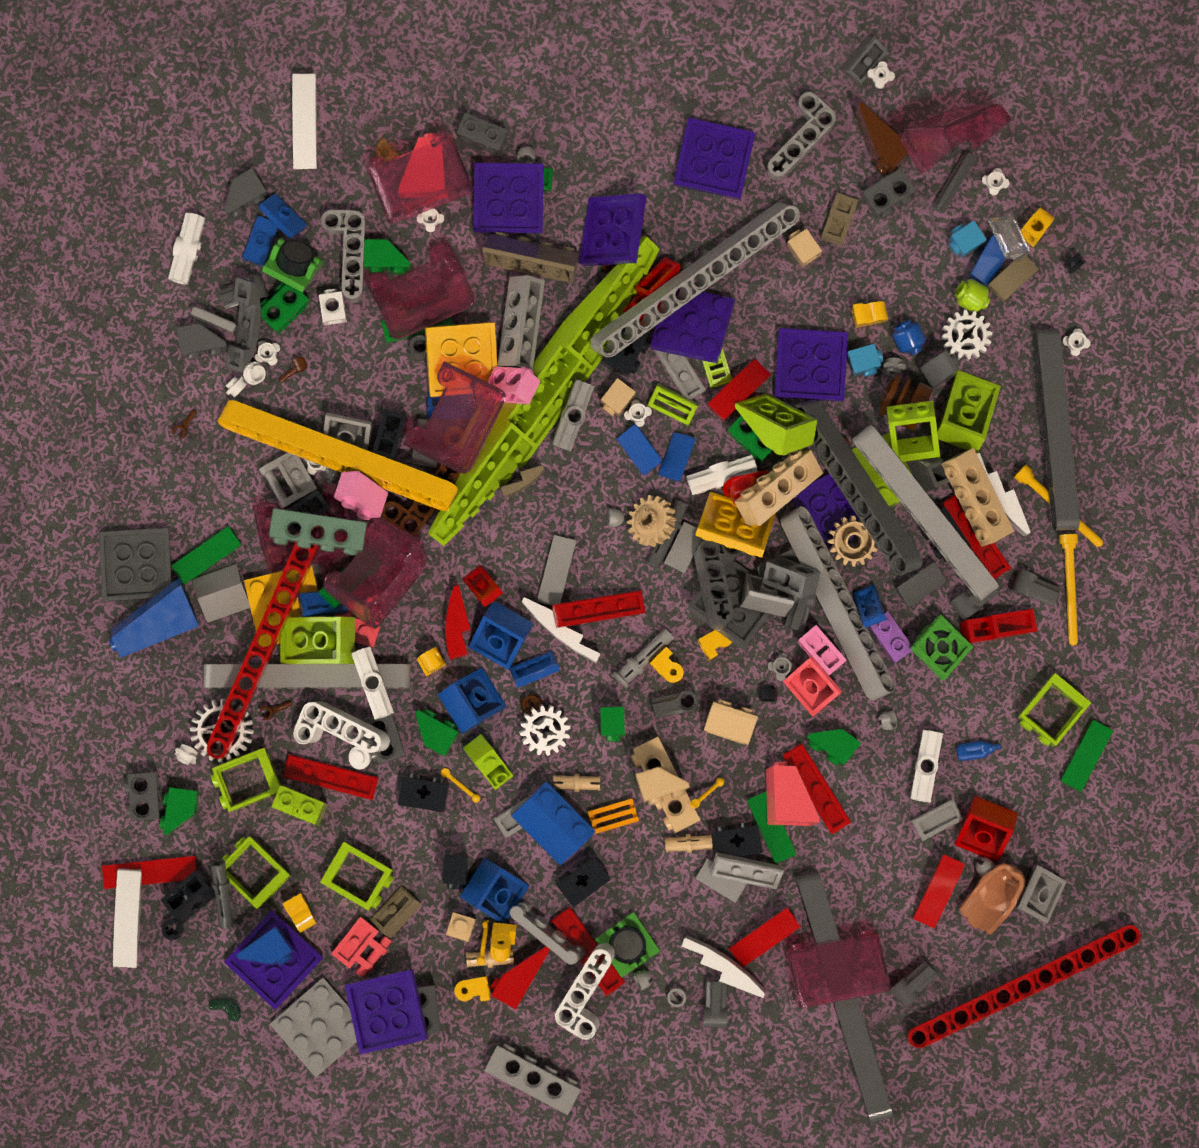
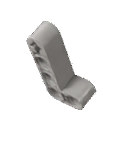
M813 92L802 94L798 102V111L807 120L806 124L768 163L767 174L774 181L784 179L834 127L836 120L834 111ZM809 100L813 102L814 107L806 109L802 103ZM827 116L830 118L831 123L824 125L820 123L819 118ZM811 132L815 135V139L807 141L803 134ZM790 148H795L799 151V155L791 157L787 151ZM784 159L785 163L783 164L781 171L778 170L774 172V165L778 167Z
M328 210L322 215V226L329 234L344 235L342 293L347 301L355 303L360 301L364 294V239H366V221L363 214L359 211ZM336 218L338 219V224L335 227H328L326 225L328 219ZM354 218L361 220V224L357 228L349 226L350 221ZM352 241L361 243L359 249L354 251L350 250L348 246ZM356 263L360 268L358 272L350 273L347 270L349 265ZM351 280H355V287L358 291H355L354 295L351 296L347 290H351Z

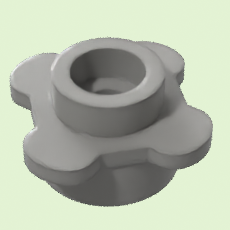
M888 358L883 364L885 368L882 369L883 374H887L890 377H895L897 372L905 374L904 369H906V365L902 359Z
M780 653L774 662L768 663V669L776 674V679L779 681L785 680L786 675L790 672L793 673L796 669L795 664L787 659L785 653Z

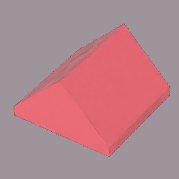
M812 656L783 681L812 717L842 692Z

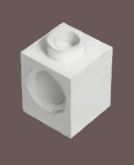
M337 289L325 290L324 294H320L319 300L324 326L347 322L342 291L337 292ZM335 301L339 304L338 309L332 312L328 311V303Z

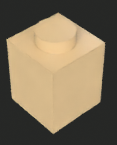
M799 229L788 237L790 240L786 246L802 268L821 255V248L807 229L802 232Z
M617 378L601 399L602 409L610 416L616 414L619 417L635 397L636 392Z
M453 912L446 935L469 942L476 919Z

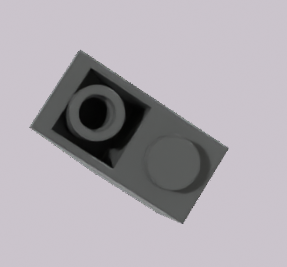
M253 168L232 179L224 209L228 218L234 217L236 219L246 213V208L252 205L257 207L266 200L265 197L268 194Z
M199 323L176 327L180 352L183 358L187 357V360H197L201 358V355L210 353V356L223 355L225 350H228V345L223 339Z
M946 350L923 365L918 372L926 385L936 388L954 378L958 372L957 367L959 364L953 354L949 355Z
M942 458L906 461L913 477L925 492L949 483V479L946 477L941 465L944 462Z

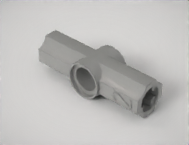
M575 379L567 403L561 411V419L551 445L567 451L572 450L580 425L585 420V411L595 386ZM575 409L578 416L575 421L571 422L568 418V413Z

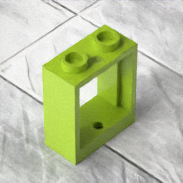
M933 401L887 407L892 450L901 462L940 457ZM930 421L932 435L897 440L895 426Z
M1054 673L1017 718L1021 720L1019 724L1028 732L1033 730L1039 735L1037 739L1047 747L1049 745L1054 747L1084 713L1091 702ZM1051 686L1078 707L1054 737L1027 716Z
M261 748L212 768L214 774L210 775L215 788L219 787L222 796H219V800L223 809H228L231 813L276 795L280 787V782L266 748ZM258 758L271 790L234 804L222 772Z
M280 785L271 807L320 826L328 804Z
M249 836L247 839L242 837L234 846L236 850L231 855L227 853L222 859L226 863V875L230 880V884L256 909H260L292 875L252 836ZM250 846L255 848L279 872L256 897L228 871Z
M343 842L320 883L370 911L372 907L376 909L383 897L379 894L384 887L388 889L394 879V876L391 874L394 870L348 843ZM350 852L384 872L367 902L333 883Z

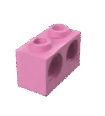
M495 366L484 387V391L496 402L529 405L540 380L527 367Z
M817 625L797 641L809 657L812 656L828 675H831L847 661Z

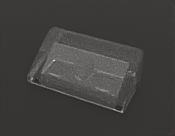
M1013 215L997 216L988 219L1005 258L1019 261L1030 253Z

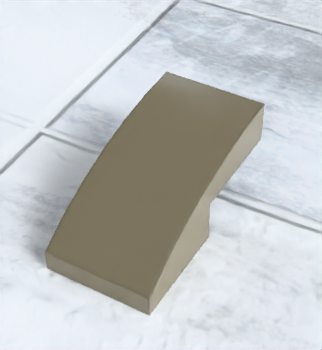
M840 193L836 194L821 236L822 240L843 246L858 203L857 199Z
M1023 253L990 282L988 287L1004 302L1039 269Z
M543 465L521 471L523 481L501 487L503 497L513 496L532 485L544 473Z

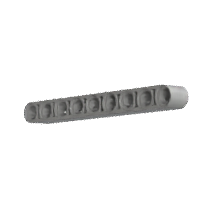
M869 425L852 439L856 447L973 595L981 602L999 587L995 579L872 425Z
M800 506L781 517L782 528L800 564L820 572L816 596L866 696L870 700L875 701L892 693L895 689L894 681L868 629L864 627L859 611L809 511L805 507Z
M242 664L203 665V688L232 689ZM250 664L251 668L257 669L262 665ZM268 664L258 688L328 689V687L334 689H351V687L363 689L355 664ZM377 664L386 689L410 688V664ZM248 677L242 679L240 683L242 689H250L253 684L251 678ZM369 678L366 683L367 688L374 689L378 687V678Z

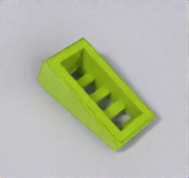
M723 348L718 364L722 363L723 367L710 371L709 367L718 364L701 360L711 389L727 384L732 380ZM725 372L726 376L713 380L712 376Z

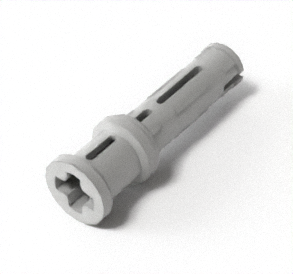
M664 628L634 658H628L626 660L627 663L618 672L612 673V675L627 689L629 687L628 684L637 675L643 673V668L674 640V637Z

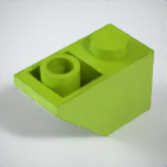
M482 734L463 748L495 790L513 777V774Z

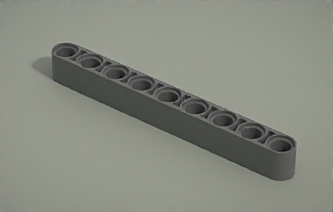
M1058 328L1037 329L1033 332V347L1052 527L1054 531L1079 529L1080 518L1060 331Z
M816 399L796 404L794 408L817 419L814 443L811 446L893 571L898 575H904L921 568L923 562L921 554L822 404Z

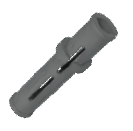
M675 501L673 509L676 511L674 517L677 519L674 525L675 530L672 531L670 539L664 540V544L656 543L646 563L660 569L677 530H680L682 527L680 524L690 506L681 501Z
M216 859L210 863L213 878L211 887L215 893L218 926L225 929L233 926L228 891L230 880L226 875L225 860Z

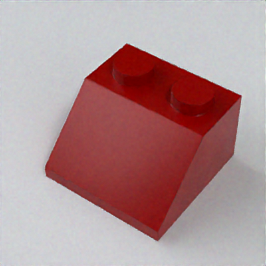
M974 796L954 845L998 863L1014 832L1018 813Z

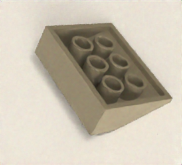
M496 232L495 235L490 234L483 247L482 252L485 265L572 284L575 282L580 253H576L574 248L563 247V249L554 248L553 244L541 242L539 245L531 243L532 240L524 237H518V240L511 239L508 234Z

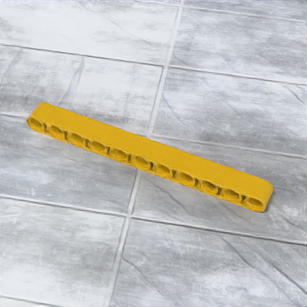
M229 400L218 419V423L227 430L341 473L359 471L385 490L441 511H448L458 491L456 485L447 480L238 401Z

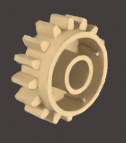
M648 495V499L640 498L641 504L633 505L636 509L635 512H629V515L633 517L632 520L627 521V524L632 525V528L628 531L634 534L633 540L638 541L639 544L655 547L656 543L662 545L664 540L670 539L672 531L675 530L674 525L677 519L674 517V513L676 511L670 508V502L665 501L664 498Z
M854 515L850 516V521L842 517V524L840 525L835 522L836 530H829L828 532L833 535L832 539L827 540L828 543L833 544V547L828 550L829 552H836L834 559L839 560L842 558L841 564L846 565L848 561H850L852 567L856 566V561L864 565V559L868 558L871 560V552H877V549L874 547L875 542L860 519L856 521ZM852 535H856L858 538V542L854 547L848 545V539Z

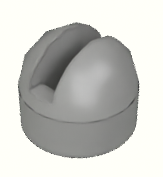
M531 146L519 148L517 152L518 163L533 164L535 162V151Z
M608 508L607 526L617 527L621 525L624 521L623 513L618 509Z
M887 711L879 716L878 720L882 722L879 726L882 729L894 730L897 728V717L894 711Z
M985 857L980 858L983 862L982 865L978 862L975 865L976 871L981 877L996 866L992 860Z
M641 970L633 973L640 991L651 986L653 979L650 972Z
M676 987L668 993L667 999L673 1007H680L686 1002L687 994L682 988ZM675 991L681 996L682 1001L674 994Z

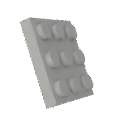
M324 977L270 1023L272 1028L315 1078L357 1042L349 1006Z

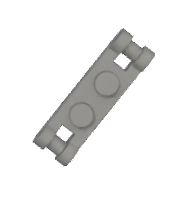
M522 901L511 908V917L566 963L572 965L584 957L585 950L583 947L574 946L567 941L566 936L562 932L554 930L548 925L545 918L533 913L528 902Z

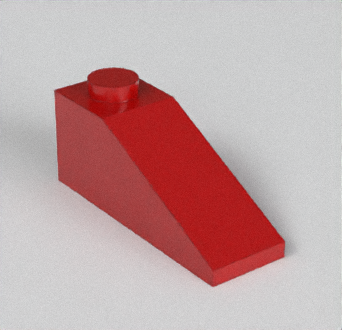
M547 946L505 973L501 979L496 977L490 987L493 991L491 996L516 1010L550 949Z

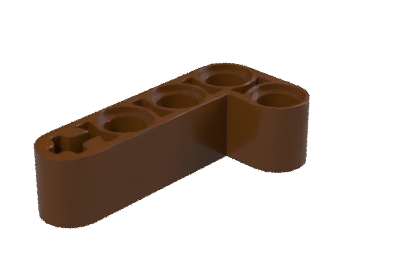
M447 459L441 464L434 476L439 477L442 475L445 478L448 474L446 468L448 466L452 468L455 465L457 473H451L447 478L449 482L455 484L462 471V467L457 460ZM417 501L413 503L409 510L396 502H387L384 505L382 517L389 525L403 535L414 538L422 532L437 509L431 507L428 513H421L418 510L421 503ZM389 508H397L399 510L396 518L390 519L386 516ZM415 521L418 524L417 529L414 532L406 531L405 525L407 522Z

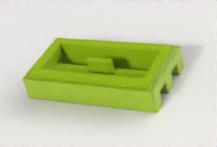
M657 384L647 406L689 426L699 404ZM660 392V393H662V394H664V395H666V396H668V397H670V398H672V399H674V400H676V401H678V402H680V403H682V404H684V405H686V406H688V407H690V408H692V409H689V408H687V407H685V406H683V405H681V404H679V403H677V402H675V401H673V400H671V399H668V398H666V397H664V396H662V395H660V394H658V393ZM655 399L688 414V417L655 402Z

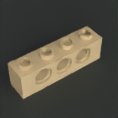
M974 448L962 452L941 464L981 547L997 542L1014 532Z
M800 449L790 452L787 459L774 465L770 473L758 478L757 483L753 487L745 489L741 496L734 501L746 525L763 524L823 474L811 450Z
M659 737L633 749L634 755L631 758L637 768L642 767L644 772L648 771L647 762L650 759H657L661 764V769L678 777ZM687 793L673 799L671 795L663 797V802L655 804L657 809H663L666 815L663 821L668 831L673 829L674 833H677L700 821L696 810L690 806L691 800ZM673 800L679 801L682 806L681 811L677 814L671 813L668 809L669 803Z

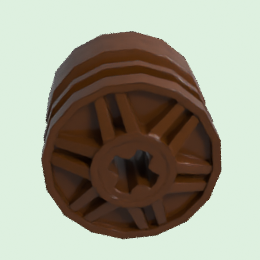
M897 372L896 376L888 383L881 398L878 415L884 417L889 406L929 401L934 388L919 382L915 389L912 390L910 389L912 378L908 376L903 386L899 384L903 374ZM918 423L900 426L914 431Z

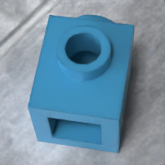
M972 221L965 227L961 224L951 231L949 247L955 255L959 254L963 258L985 244L987 239L975 221Z
M875 344L847 352V359L853 377L861 374L864 377L877 374V369L881 367V362H883L880 348L876 349Z

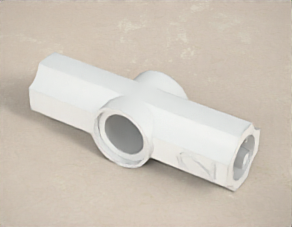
M193 213L185 214L180 236H177L173 248L174 258L168 277L170 281L188 285L194 261L198 259L196 254L197 250H200L201 247L200 238L205 217Z
M750 455L732 462L724 461L710 466L707 470L686 476L693 496L714 488L716 490L722 489L723 484L728 479L734 476L757 472V466L753 456Z
M371 647L351 653L374 719L377 720L393 714L394 711ZM371 677H376L379 680L378 687L372 690L368 689L366 685L367 680Z
M928 730L922 731L910 799L931 803L943 733ZM923 760H929L932 763L933 768L930 773L922 771L921 762Z

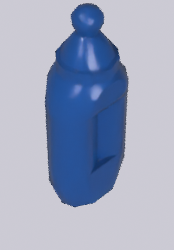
M983 740L961 743L956 746L958 759L960 761H969L985 758L996 749H1000L1001 745H995Z

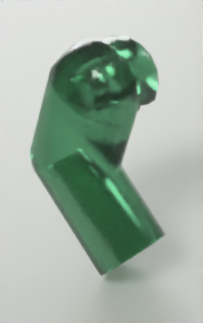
M231 998L209 999L210 1011L223 1010L228 1015L230 1021H238L241 1018V1008Z

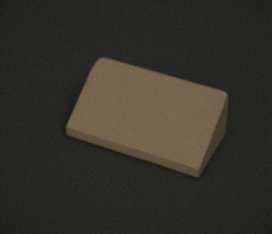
M401 886L370 921L385 936L391 939L422 904Z

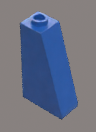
M177 579L111 629L112 638L109 639V643L113 652L118 651L120 658L199 627L198 619L181 580Z

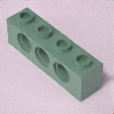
M273 508L269 538L274 539L273 543L287 545L288 541L296 542L297 547L310 549L311 545L320 546L322 551L334 552L335 548L344 550L343 554L357 556L358 552L363 553L367 523ZM296 523L301 526V531L298 535L288 533V527L291 524ZM315 527H321L325 533L322 538L315 539L311 536V531ZM340 530L348 534L347 540L342 543L334 539L335 533Z

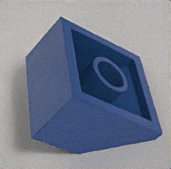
M493 601L483 616L469 648L509 670L534 623Z
M483 668L452 683L438 694V697L462 734L507 707Z
M484 858L460 895V898L499 923L506 924L511 916V908L520 902L529 885Z
M275 927L236 954L238 959L283 965L293 958L291 953L295 949L280 927Z

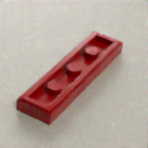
M956 495L941 503L943 508H947L971 545L969 548L994 579L1011 569L995 543L981 547Z
M641 590L552 605L556 628L646 613Z
M801 743L783 754L782 757L788 763V766H796L812 803L830 834L832 835L850 824V819L803 744Z
M289 754L282 776L373 800L379 780L378 777Z
M196 856L102 866L104 889L116 888L118 869L142 870V885L183 881L192 872L197 870Z
M569 907L551 921L557 930L566 936L567 941L574 946L578 945L584 948L585 955L580 961L585 966L598 944ZM602 953L596 963L601 965L606 955ZM610 964L598 986L607 997L623 985L625 981L614 966ZM588 971L590 975L593 977V979H596L595 974L591 971Z

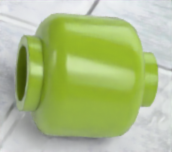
M969 279L966 282L962 281L956 289L955 297L957 298V304L972 313L974 311L977 313L981 309L985 310L990 303L991 298L988 297V287L973 279Z

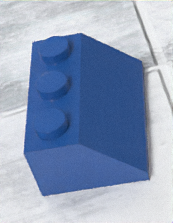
M547 782L543 783L511 815L560 866L596 832Z

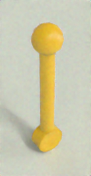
M442 769V777L449 778L467 793L474 803L480 801L479 794L471 792L450 774L449 769Z
M717 778L715 784L699 798L691 800V808H698L704 798L718 786L724 785V779Z
M483 920L484 929L480 956L476 960L477 964L481 966L486 962L484 954L488 929L491 926L490 920Z

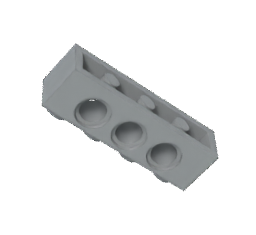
M529 275L509 277L497 367H527L533 371L545 280Z
M505 1043L502 1047L497 1045L484 1070L485 1072L564 1114H569L581 1091L577 1087L579 1082L567 1076L563 1080L556 1076L558 1071L545 1065L544 1069L535 1065L537 1060L526 1054L523 1058L514 1054L516 1049ZM510 1060L517 1061L520 1065L519 1071L516 1073L508 1072L506 1069L507 1062ZM531 1071L538 1072L541 1077L540 1082L530 1084L527 1080L528 1073ZM557 1082L561 1085L562 1090L558 1095H551L548 1092V1085L550 1083Z

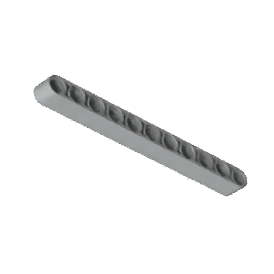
M784 202L775 203L597 332L591 339V348L605 357L615 356L795 225L800 217L797 207ZM732 249H734L733 254L730 257V252ZM716 262L715 268L712 270V265ZM698 275L697 281L694 283V278ZM680 288L679 294L675 296L677 289ZM662 301L661 307L657 309L658 303ZM643 314V320L639 323V318ZM623 328H625V332L621 336V331ZM607 341L606 347L602 349L603 343Z

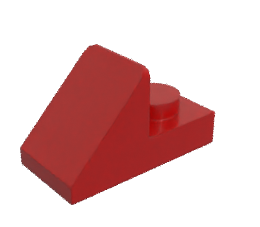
M481 565L462 579L484 607L495 601L503 593Z

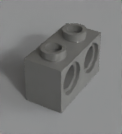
M465 113L456 135L457 140L500 156L508 137V130Z
M899 168L863 191L861 197L876 219L880 216L884 219L894 212L893 208L901 204L903 207L914 199L912 196L915 194L916 189L902 168ZM895 185H902L905 188V193L897 194L893 187ZM876 197H883L886 204L878 206L875 204L874 199Z
M779 557L767 561L762 583L796 597L804 598L816 594L820 572Z
M392 714L377 720L374 717L364 720V722L372 726L376 722L385 723L386 729L384 732L388 734L389 744L393 747L392 754L387 757L382 756L381 752L370 753L373 762L378 761V764L382 765L406 757Z
M159 773L128 774V780L124 781L125 793L129 794L130 803H126L127 817H131L133 822L160 820L162 813ZM140 779H145L148 784L147 789L143 792H139L136 788V784ZM146 802L149 805V812L142 816L138 812V806Z
M435 985L417 987L418 992L424 993L427 998L426 1003L422 1006L423 1015L430 1022L427 1033L441 1032Z

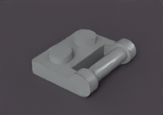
M286 453L259 469V472L262 476L266 477L278 498V505L281 510L318 490L301 459L291 453ZM280 469L293 495L287 497L273 470Z

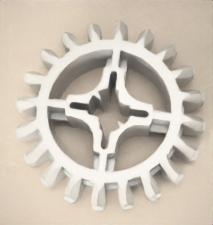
M221 699L220 706H218L216 700H212L213 708L211 709L207 704H204L203 707L206 712L203 713L200 710L196 712L201 716V719H192V722L198 724V727L190 728L191 732H197V735L192 736L191 740L200 741L195 745V748L198 750L204 747L201 752L202 756L208 754L204 734H212L213 731L210 730H214L215 725L206 727L204 726L205 722L211 715L219 712L220 716L226 702L225 699ZM235 702L231 703V709L234 712H238L243 708L239 705L234 710ZM243 720L237 735H240L239 739L231 747L226 757L228 761L232 760L231 753H234L238 758L241 756L238 751L239 748L247 751L248 748L242 744L244 741L247 743L252 742L250 738L246 737V734L254 733V730L246 728V726L253 724L251 720ZM227 721L223 722L224 728L233 730L234 727H230ZM217 742L218 747L217 749L212 748V752L215 755H220L224 751V745L221 742ZM209 756V760L213 761L215 759Z

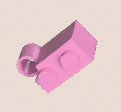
M359 471L342 472L334 498L340 501L343 507L357 513V517L369 520L370 518L381 517L388 492Z

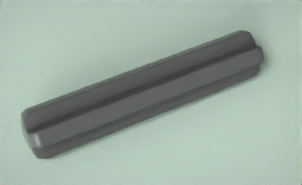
M970 152L964 153L933 205L935 211L942 214L945 213L977 158Z

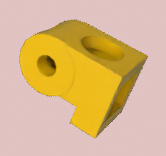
M1040 207L1024 225L1018 236L1034 248L1055 218Z
M883 301L853 304L852 306L855 328L888 321L886 305Z
M715 630L697 641L708 661L718 656L716 649L726 648L732 643Z
M437 647L430 649L417 658L426 677L447 666Z
M665 647L649 665L667 682L676 683L683 677V668L680 664L669 659L673 653Z
M302 893L283 903L285 910L300 933L317 924Z
M493 922L490 956L493 960L504 962L509 959L511 945H515L517 925Z
M487 976L463 980L455 986V996L461 1001H468L477 995H480V1001L491 1000Z

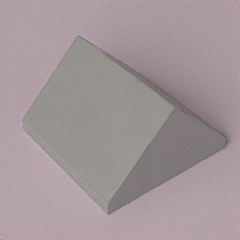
M326 413L323 434L369 451L374 426L369 421Z
M237 564L193 579L196 596L207 623L250 608Z
M745 573L740 607L785 617L794 605L793 595L763 584V577Z
M1033 866L1026 881L1024 893L1015 909L1048 924L1067 881L1041 866Z

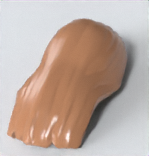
M1002 863L992 868L980 879L960 907V912L967 918V922L973 928H979L980 931L986 930V934L991 935L1009 916L1026 888V880L1022 871L1012 864Z

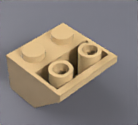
M719 700L718 703L713 702L703 731L748 746L758 716H755L754 711L748 708L741 707L740 710L731 708L732 703Z
M659 767L638 773L635 776L643 802H649L650 806L663 802V797L671 795L672 799L686 795L685 790L690 788L688 782Z

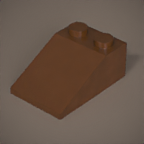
M860 102L855 118L872 161L876 164L874 168L883 176L886 174L890 175L898 170L909 158L912 147L867 106Z

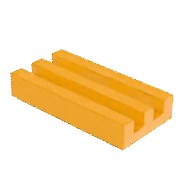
M633 799L588 812L592 828L596 831L594 834L639 821ZM630 805L628 810L598 819L594 818L596 814ZM631 813L633 815L631 819L597 828L596 825Z

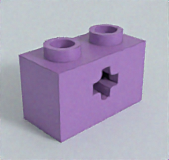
M887 611L885 613L887 620L867 628L892 664H895L912 652L910 649L912 645Z

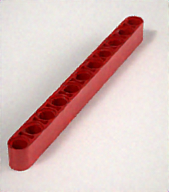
M315 527L319 532L316 539L322 538L324 534L321 527ZM295 543L207 743V753L212 758L223 759L229 754L320 546L311 545V548L308 549L297 547V543ZM302 549L309 551V558L305 561L297 559V553ZM298 571L300 573L299 580L294 583L289 582L287 578L289 572ZM282 592L290 594V601L286 604H280L278 601V596ZM277 613L281 616L280 623L275 626L270 625V615ZM270 635L272 641L268 647H261L259 643L261 636ZM254 656H259L262 659V665L257 669L250 666V660ZM251 678L253 682L252 687L249 690H243L240 685L242 679ZM235 699H241L243 702V708L238 712H234L231 709V703ZM229 720L232 721L234 728L232 732L226 734L222 731L221 727L223 722ZM216 742H221L224 745V751L220 755H215L212 752V746Z
M1132 925L1121 926L912 1027L907 1033V1042L915 1048L926 1047L1135 946L1141 939L1140 931ZM1127 929L1132 930L1134 933V938L1131 942H1126L1123 938V933ZM1106 939L1111 940L1113 943V949L1108 953L1102 948V943ZM1085 949L1090 950L1092 953V959L1087 963L1081 959V953ZM1065 959L1071 963V969L1067 973L1062 972L1060 969V963ZM1046 969L1050 973V979L1048 982L1042 983L1039 980V973ZM1021 980H1026L1029 983V989L1026 993H1021L1018 990V983ZM1000 990H1005L1008 993V999L1005 1003H1000L997 1000V993ZM984 1000L987 1004V1010L980 1014L976 1011L975 1006L978 1001ZM959 1010L964 1011L966 1014V1020L961 1024H958L954 1019L955 1013ZM941 1020L945 1024V1030L937 1034L933 1030V1025L936 1021ZM915 1031H921L924 1034V1040L920 1044H915L912 1041V1035Z

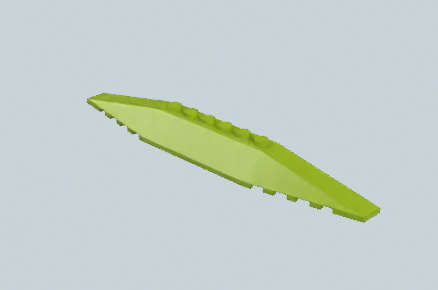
M644 235L640 239L637 263L617 264L564 320L534 361L533 375L540 380V383L530 404L504 403L482 433L454 484L458 491L448 511H439L427 533L442 546H445L464 527L463 523L470 516L473 518L480 511L479 507L487 499L491 500L495 496L494 492L502 484L506 485L512 479L511 475L517 467L522 469L560 418L561 411L567 403L575 379L586 382L604 357L591 348V339L597 332L624 314L622 310L628 305L633 294H637L634 288L639 284L643 274L647 275L660 250L647 236ZM607 341L603 343L602 349L607 345Z

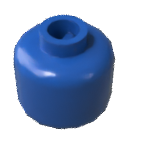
M908 319L894 327L895 331L892 333V337L901 353L909 352L910 355H914L922 350L921 346L926 342V337L918 322H911Z

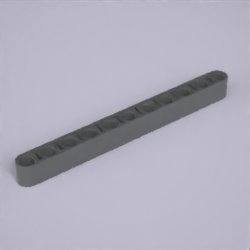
M816 870L796 876L802 902L807 911L806 915L809 925L813 931L812 935L817 951L820 954L819 958L822 968L827 977L826 981L829 991L834 1000L833 1004L836 1014L841 1023L842 1034L848 1046L849 1057L855 1069L856 1080L861 1089L862 1100L868 1112L869 1122L871 1124L893 1117L891 1106L820 873Z

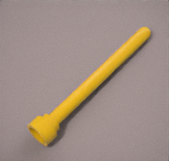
M1025 464L1013 478L1020 484H1028L1050 504L1049 491L1034 478L1033 470ZM1080 520L1079 529L1077 530L1096 547H1101L1103 540Z
M1078 534L1059 535V544L1062 545V549L1065 552L1069 644L1075 646L1078 643L1074 549L1076 544H1078Z

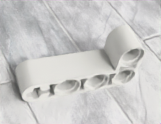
M323 701L305 704L293 732L294 738L299 744L316 743L320 740L323 732L326 731L369 753L384 751L390 743L389 736L384 731ZM315 707L319 710L318 717L314 715ZM335 716L338 718L339 721L337 727H335L333 722ZM355 726L357 727L359 732L357 737H355L353 734V728ZM307 728L310 731L309 739L305 735V730Z
M601 943L595 948L555 1013V1020L560 1026L584 1040L592 1038L600 1025L598 1017L584 1008L615 957L614 948L607 943ZM603 953L606 956L601 965L596 962ZM586 972H593L596 976V979H589L586 976ZM574 991H581L584 994V998H577ZM562 1010H569L572 1013V1017L563 1015ZM582 1023H590L592 1030L585 1029Z

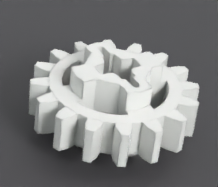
M964 310L963 316L956 312L954 314L955 320L949 317L947 322L950 326L944 325L942 329L947 332V334L941 337V339L947 340L944 348L950 347L951 351L949 354L957 353L958 360L965 356L966 360L969 361L971 355L978 359L980 356L979 351L982 353L987 351L984 345L990 346L991 344L987 337L992 336V332L986 330L990 323L983 324L984 316H981L979 319L976 318V311L971 316L968 315L967 310ZM962 321H970V322H972V324H966V325H964V324L961 323V322H962ZM973 328L970 338H967L966 340L964 339L963 342H960L963 338L964 333H967ZM978 329H980L982 333L981 341L980 338L977 336ZM952 330L957 336V341L955 343L952 339ZM963 346H970V347H972V348H974V349H972V350H963V349H961V348H962Z
M540 704L538 711L532 707L531 715L524 714L527 719L526 722H520L524 730L519 731V734L526 736L522 740L523 744L530 743L528 746L529 751L536 748L537 755H540L542 750L545 751L547 756L550 755L551 749L556 753L559 752L557 746L559 744L565 746L563 738L570 737L565 732V730L570 729L569 724H564L567 721V717L565 715L559 717L562 711L558 708L553 712L552 705L545 709ZM542 716L538 721H534L537 717ZM553 717L558 721L560 729L553 726ZM547 725L551 731H545L543 735L539 729H544ZM530 731L536 733V742L531 739ZM555 738L553 742L547 744L548 741Z

